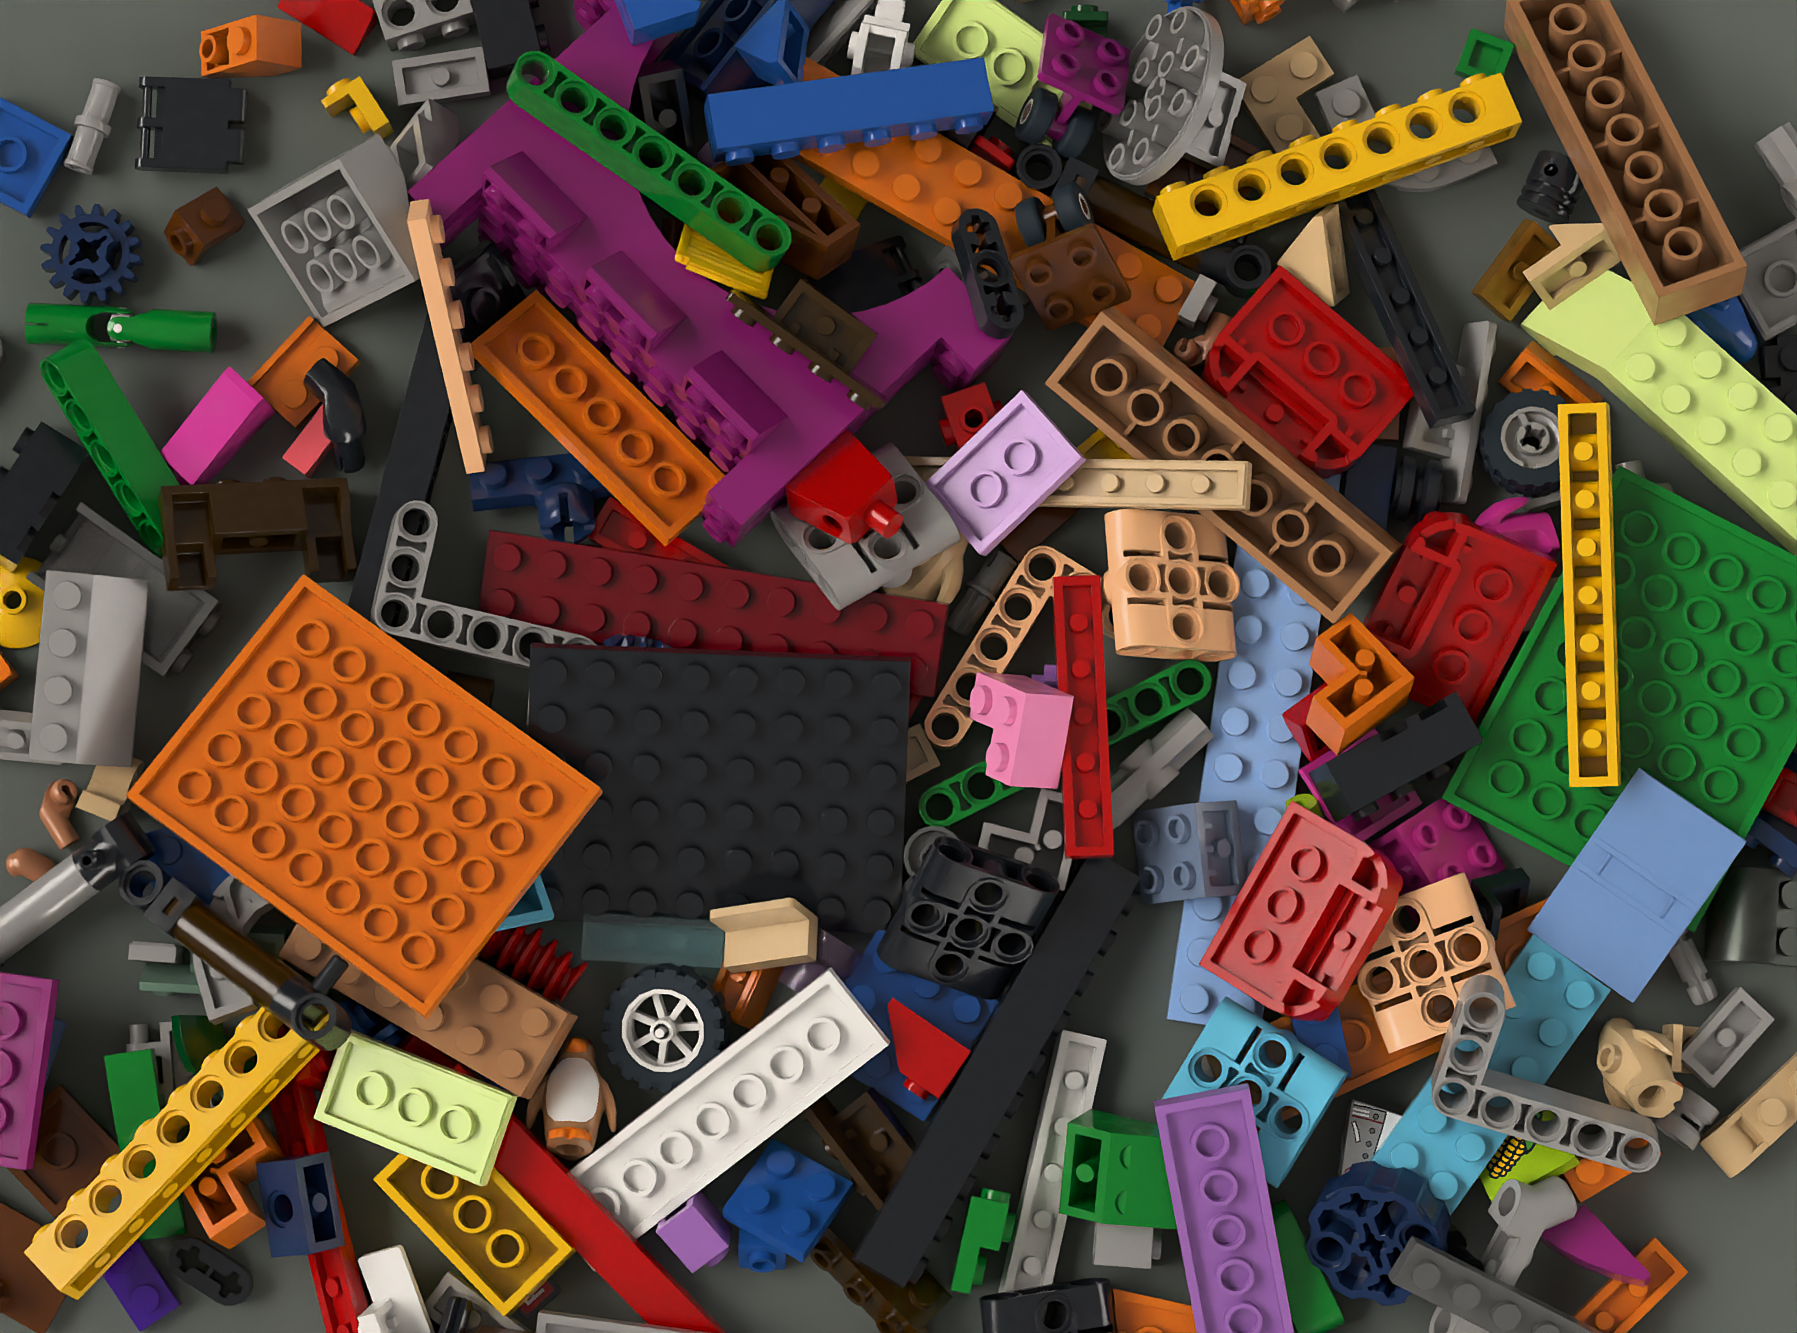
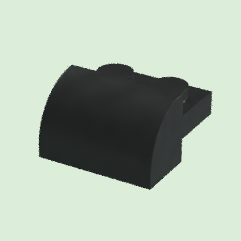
M1730 866L1706 911L1704 960L1797 967V872L1791 878L1780 871V869Z

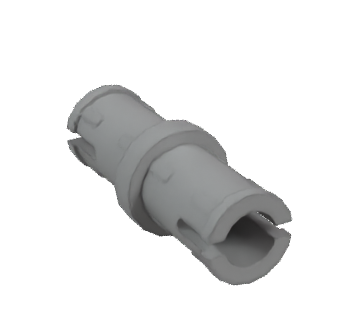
M93 79L92 88L83 113L76 116L73 124L77 130L68 157L64 162L65 167L81 174L92 175L93 166L103 138H108L112 129L108 124L118 94L121 92V87L104 79Z

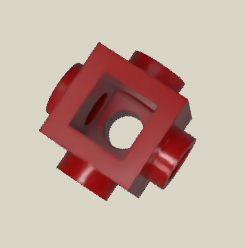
M985 382L941 397L940 404L945 419L939 420L938 424L946 447L955 445L956 450H960L1003 408L1000 400L992 402ZM970 419H975L981 425L971 428L966 422Z

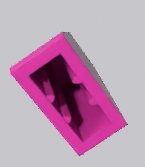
M229 366L169 440L160 454L168 463V467L179 485H188L189 483L191 485L208 484L271 419L276 411Z

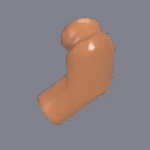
M1212 312L1205 334L1189 340L1186 338L1180 339L1174 346V356L1188 368H1197L1205 365L1209 349L1232 317L1223 313Z
M59 779L48 786L39 811L40 819L60 851L71 847L81 839L69 821L76 800L77 788L68 779Z
M19 848L14 853L9 854L6 859V868L10 875L13 877L23 876L33 882L56 866L52 859L32 848Z

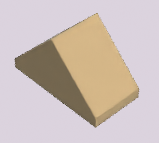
M1329 204L1316 214L1276 263L1278 266L1281 265L1329 307L1335 306L1350 294L1338 204Z

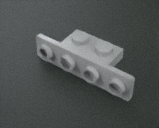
M1491 321L1466 323L1463 327L1456 367L1477 410L1471 419L1429 429L1415 396L1410 401L1402 448L1440 458L1442 465L1441 474H1444L1440 505L1465 504L1468 493L1472 488V467L1475 450L1480 442L1481 432L1479 427L1483 404L1488 396L1489 388L1487 381L1490 363L1496 350L1495 335L1497 324Z

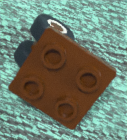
M1073 181L1054 189V204L1044 207L1045 205L1039 198L1031 197L1017 203L1015 206L1017 225L1028 248L1010 255V265L1046 329L1050 331L1131 299V289L1094 223L1089 202L1081 187Z

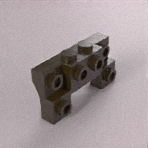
M270 477L261 482H240L235 479H225L215 484L161 486L158 505L163 534L161 551L167 591L214 589L217 579L215 555L302 551L305 575L315 583L349 582L354 579L357 563L352 536L350 494L347 477L286 480L282 477Z

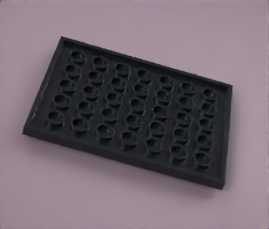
M532 643L530 646L529 737L598 785L603 792L540 873L554 913L552 921L718 927L709 920L710 910L794 898L818 917V931L876 933L877 930L886 931L902 900L911 657Z

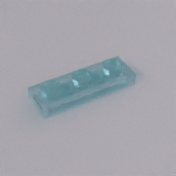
M584 913L581 960L655 965L673 963V966L686 965L690 967L722 969L725 931L710 920H687L650 916L639 918L633 915L617 914L592 916Z

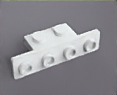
M395 1245L360 1257L358 1263L373 1303L357 1317L359 1321L358 1333H435L404 1247L402 1245Z

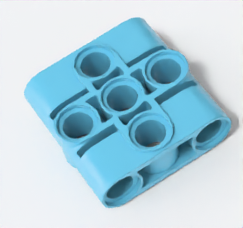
M1226 996L1212 1014L1162 1099L1240 1085L1245 1080L1256 1082L1262 1090V1098L1259 1104L1252 1105L1256 1127L1261 1128L1258 1132L1266 1182L1278 1188L1339 1091L1348 1072L1300 1043L1291 1031L1276 1028ZM1259 1028L1263 1029L1256 1038L1255 1042L1252 1044L1246 1056L1243 1057L1244 1053L1246 1052L1247 1048L1249 1047ZM1269 1040H1276L1285 1047L1286 1059L1283 1064H1276L1268 1059L1265 1047ZM1205 1055L1215 1056L1220 1061L1222 1072L1219 1078H1211L1204 1073L1202 1060ZM1304 1055V1059L1301 1061L1300 1065L1296 1069L1288 1084H1286L1285 1082L1291 1074L1292 1070L1294 1069L1295 1065L1297 1064L1300 1056ZM1284 1106H1292L1300 1111L1303 1121L1300 1129H1291L1284 1124L1281 1114Z

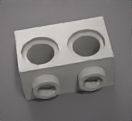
M372 0L390 51L399 49L402 53L414 51L423 47L426 44V39L443 35L444 38L457 37L468 32L470 25L476 24L470 0H458L456 7L448 12H441L435 9L437 0ZM408 8L415 12L413 20L405 26H396L391 23L393 14L399 9Z

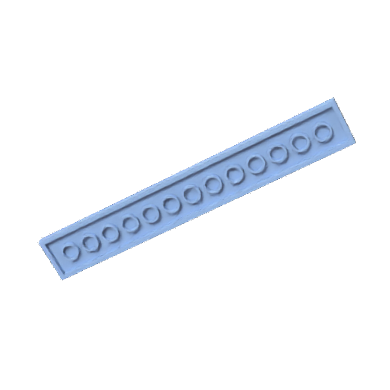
M1341 473L1333 475L1328 479H1323L1339 492ZM1236 544L1233 569L1239 577L1240 592L1237 598L1232 601L1237 656L1229 660L1219 661L1209 725V730L1214 737L1206 745L1198 802L1237 801L1246 882L1286 811L1285 801L1295 796L1301 748L1285 724L1282 714L1310 694L1313 669L1309 662L1316 637H1318L1321 613ZM1238 895L1184 900L1167 1020L1206 1025L1220 1002L1226 996L1263 1018V1004L1199 965Z

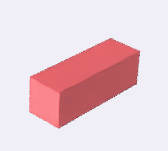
M323 404L282 457L288 464L307 478H310L334 446L333 442L324 435Z

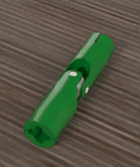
M30 302L26 309L25 323H44L48 325H25V338L28 344L67 346L77 339L83 338L96 348H126L132 346V343L126 342L133 341L136 344L156 351L214 353L217 341V317L215 312L152 309L146 313L132 316L133 311L122 307ZM117 313L111 315V319L107 324V332L110 339L115 342L104 341L95 335L93 324L99 314Z

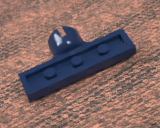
M571 453L486 462L485 471L470 473L471 501L474 512L520 506H536L538 508L540 532L549 541L565 542V527H573L574 543H580L587 539L595 529V501L603 497L613 496Z

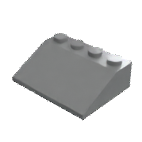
M379 133L286 184L247 209L322 328L420 278L407 224L410 206L404 173L396 162L393 151L384 143Z

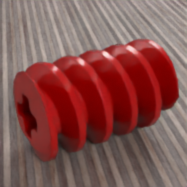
M527 925L496 931L484 945L481 958L489 960L499 954L496 964L497 970L501 972L514 965L511 975L512 979L519 982L529 976L526 987L535 992L544 988L542 996L552 1002L559 999L558 1005L570 993L588 967V963L584 961L575 968H571L570 963L574 953L571 950L557 957L555 952L559 941L556 938L544 946L541 945L540 940L544 931L541 927L530 934L525 933Z

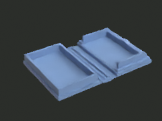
M1639 768L1527 930L1537 935L1549 946L1634 1003L1747 840Z

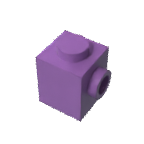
M698 1191L659 1221L656 1233L691 1273H694L704 1264L708 1267L714 1266L726 1256L729 1251L733 1227L726 1219L722 1218L720 1212L701 1191Z

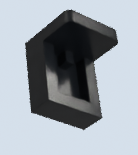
M1522 867L1472 879L1470 888L1486 929L1491 932L1495 941L1498 938L1500 920L1526 908L1530 878ZM1472 916L1467 917L1469 924L1474 922Z

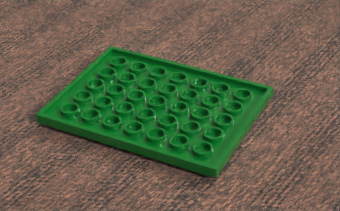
M1618 465L1612 477L1621 785L1598 787L1569 786L1562 571L1478 729L1484 741L1466 751L1442 796V799L1570 867L1639 768L1745 839L1797 743V556ZM1728 869L1686 929L1695 932Z

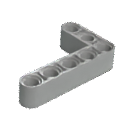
M415 500L405 503L395 512L371 608L372 624L390 637L530 670V660L525 658L519 650V642L525 634L536 636L541 643L596 645L591 639L582 635L422 598L438 527V517L435 510L428 503ZM417 511L425 517L427 528L424 534L415 536L409 534L404 529L403 517L406 512ZM406 556L415 563L416 575L411 581H401L394 576L392 563L396 557ZM397 602L404 608L406 619L400 627L388 626L383 621L381 610L385 603ZM432 613H443L450 619L451 631L447 637L437 638L429 632L427 621ZM480 623L489 624L496 631L497 640L491 649H483L474 641L473 632Z
M1480 974L1468 979L1459 994L1432 1072V1101L1439 1113L1450 1118L1630 1172L1641 1173L1653 1168L1660 1158V1146L1656 1126L1650 1118L1487 1068L1505 1019L1504 991L1500 982L1490 975ZM1480 997H1487L1495 1002L1493 1006L1487 1009H1477L1471 1004ZM1464 1040H1473L1480 1045L1477 1049L1470 1052L1462 1051L1456 1047L1457 1044ZM1455 1082L1463 1085L1465 1088L1459 1093L1451 1094L1443 1091L1442 1087L1448 1083ZM1497 1096L1506 1097L1511 1101L1508 1105L1500 1108L1493 1107L1488 1103L1490 1099ZM1543 1110H1549L1557 1114L1556 1117L1549 1121H1540L1534 1118L1536 1113ZM1588 1124H1597L1602 1127L1600 1132L1593 1135L1580 1132V1129ZM1634 1138H1643L1648 1141L1644 1147L1638 1149L1626 1146V1143Z

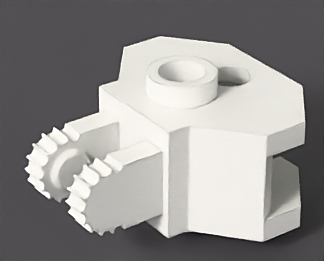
M878 0L875 15H865L859 32L852 31L847 52V58L853 59L851 75L912 67L916 44L908 42L910 24L903 22L905 1Z

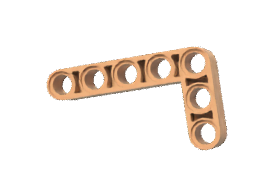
M1037 546L1028 551L926 717L924 733L934 748L951 750L963 741L975 720L969 718L971 710L970 700L963 699L956 691L957 682L965 676L976 678L977 672L1004 674L1048 601L1053 603V577L1096 575L1095 573L1048 546ZM1037 558L1048 559L1053 563L1055 574L1046 581H1039L1031 576L1029 564ZM1101 591L1103 634L1115 639L1114 626L1109 620V611L1112 609V606L1105 600ZM1014 597L1023 598L1029 603L1031 613L1023 620H1013L1005 612V603ZM988 637L1001 638L1007 647V652L1003 658L999 660L987 659L980 650V645L984 639ZM940 716H950L958 724V733L949 740L939 739L932 731L933 721Z

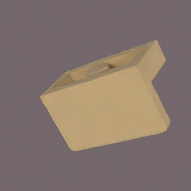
M794 898L710 910L709 920L725 931L724 968L732 974L816 961L818 917Z

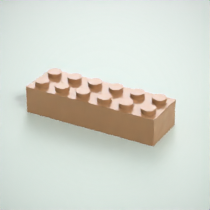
M296 924L278 956L316 978L332 956L337 953ZM476 957L427 1020L351 963H349L347 970L333 986L337 991L510 1092L527 1099L533 1097L578 1018L575 1014Z

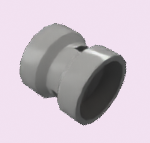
M1683 1086V1095L1680 1101L1674 1103L1675 1109L1664 1118H1657L1654 1124L1676 1143L1693 1151L1701 1141L1700 1132L1706 1125H1712L1720 1112L1701 1096Z

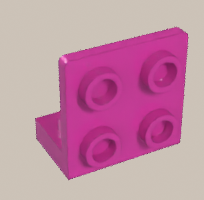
M1442 798L1368 844L1383 852L1392 861L1396 871L1401 874L1403 887L1399 892V896L1465 872L1471 887L1472 879L1496 874L1505 869L1504 861L1475 816ZM1404 906L1416 925L1419 924L1420 916L1417 910L1412 906Z

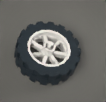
M660 963L658 966H648L627 978L612 993L609 998V1005L604 1010L602 1021L605 1022V1029L602 1031L603 1043H607L610 1049L607 1055L613 1065L617 1063L622 1069L620 1074L629 1081L633 1078L639 1082L638 1086L643 1089L651 1090L656 1088L664 1093L672 1091L729 1045L731 1034L729 1033L728 1026L731 1024L730 1011L726 1012L724 1007L726 1002L724 995L720 990L716 992L711 986L713 981L704 974L702 976L694 972L695 969L690 966L682 965L678 967L673 966V963ZM662 994H670L681 999L673 1012H667ZM651 996L658 1018L637 1010L642 1002ZM686 1005L694 1011L697 1022H683L680 1014ZM635 1020L651 1026L650 1033L638 1039L635 1032ZM699 1030L698 1042L694 1049L679 1034L680 1031ZM670 1039L686 1057L674 1061L667 1060ZM651 1040L660 1043L658 1058L649 1054L642 1045Z

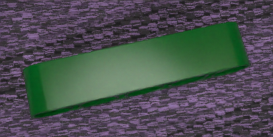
M83 338L77 339L44 358L40 362L41 375L141 539L154 555L162 557L163 534L158 496L161 486L179 485L98 351L88 340Z

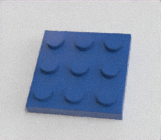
M877 930L844 984L889 1039L890 1043L850 1075L868 1087H873L876 1092L925 1122L938 1098L930 1093L926 1101H924L902 1085L907 1077L899 1072L887 1008L888 1003L893 997L969 1050L999 1001L983 999L889 967L882 962L876 951L886 931Z

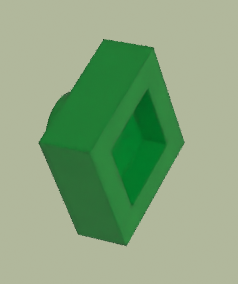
M1471 28L1454 75L1466 79L1479 73H1485L1486 77L1501 72L1503 76L1515 44Z

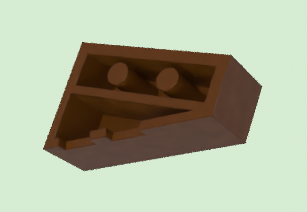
M772 154L755 156L752 162L744 165L729 166L726 165V161H722L711 168L716 174L778 216L788 225L792 241L780 261L819 280L851 258L861 224L791 158L778 160L773 159ZM694 189L693 196H696L697 193H696V191H695V189ZM717 211L724 221L736 223L734 217L729 212ZM756 238L762 248L771 251L775 250L769 240Z

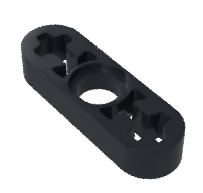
M968 209L960 216L952 228V242L979 328L991 338L1005 339L1011 336L1022 322L1024 317L1023 305L996 220L991 214L982 209ZM971 226L974 232H968V227ZM976 233H982L983 236L980 240H978ZM987 265L993 268L998 275V282L991 283L983 280L977 272V266ZM995 307L997 308L999 315H993L992 311ZM1001 315H1007L1008 319L1006 322L1003 321Z

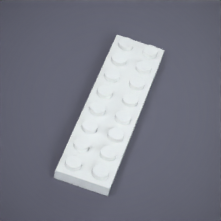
M829 968L569 1171L637 1239L889 1045L890 1041L835 971ZM587 1262V1264L591 1267V1269H592L593 1271H596V1270Z

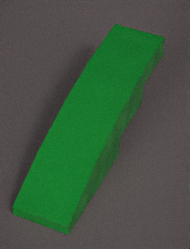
M154 1048L104 1056L120 1153L134 1139V1134L139 1126L145 1121L155 1118L166 1106L164 1094L160 1093ZM156 1159L146 1164L143 1170V1178L152 1174L156 1166ZM182 1193L139 1237L140 1241L188 1233Z

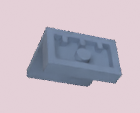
M1236 800L1189 803L1133 813L1138 874L1141 877L1139 879V886L1143 905L1239 894L1245 883Z

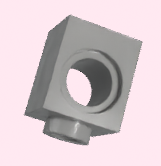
M1095 1222L1092 1263L1094 1265L1151 1269V1259H1160L1162 1231H1156L1151 1227Z

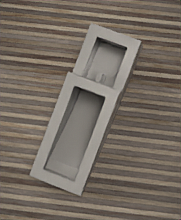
M430 98L425 101L390 146L396 157V162L404 173L407 191L451 153L458 143V115Z

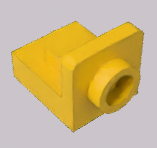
M360 76L352 81L350 78H344L336 82L326 91L328 96L321 100L330 117L336 116L355 104L356 106L350 109L349 112L363 134L372 130L374 135L379 133L381 138L384 139L394 132L387 117Z

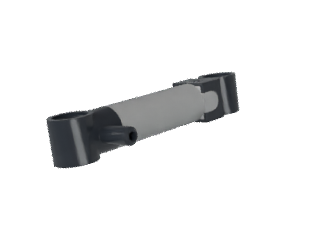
M131 812L124 813L104 825L91 837L92 840L0 906V968L4 966V961L118 879L125 868L136 861L149 860L156 854V848Z

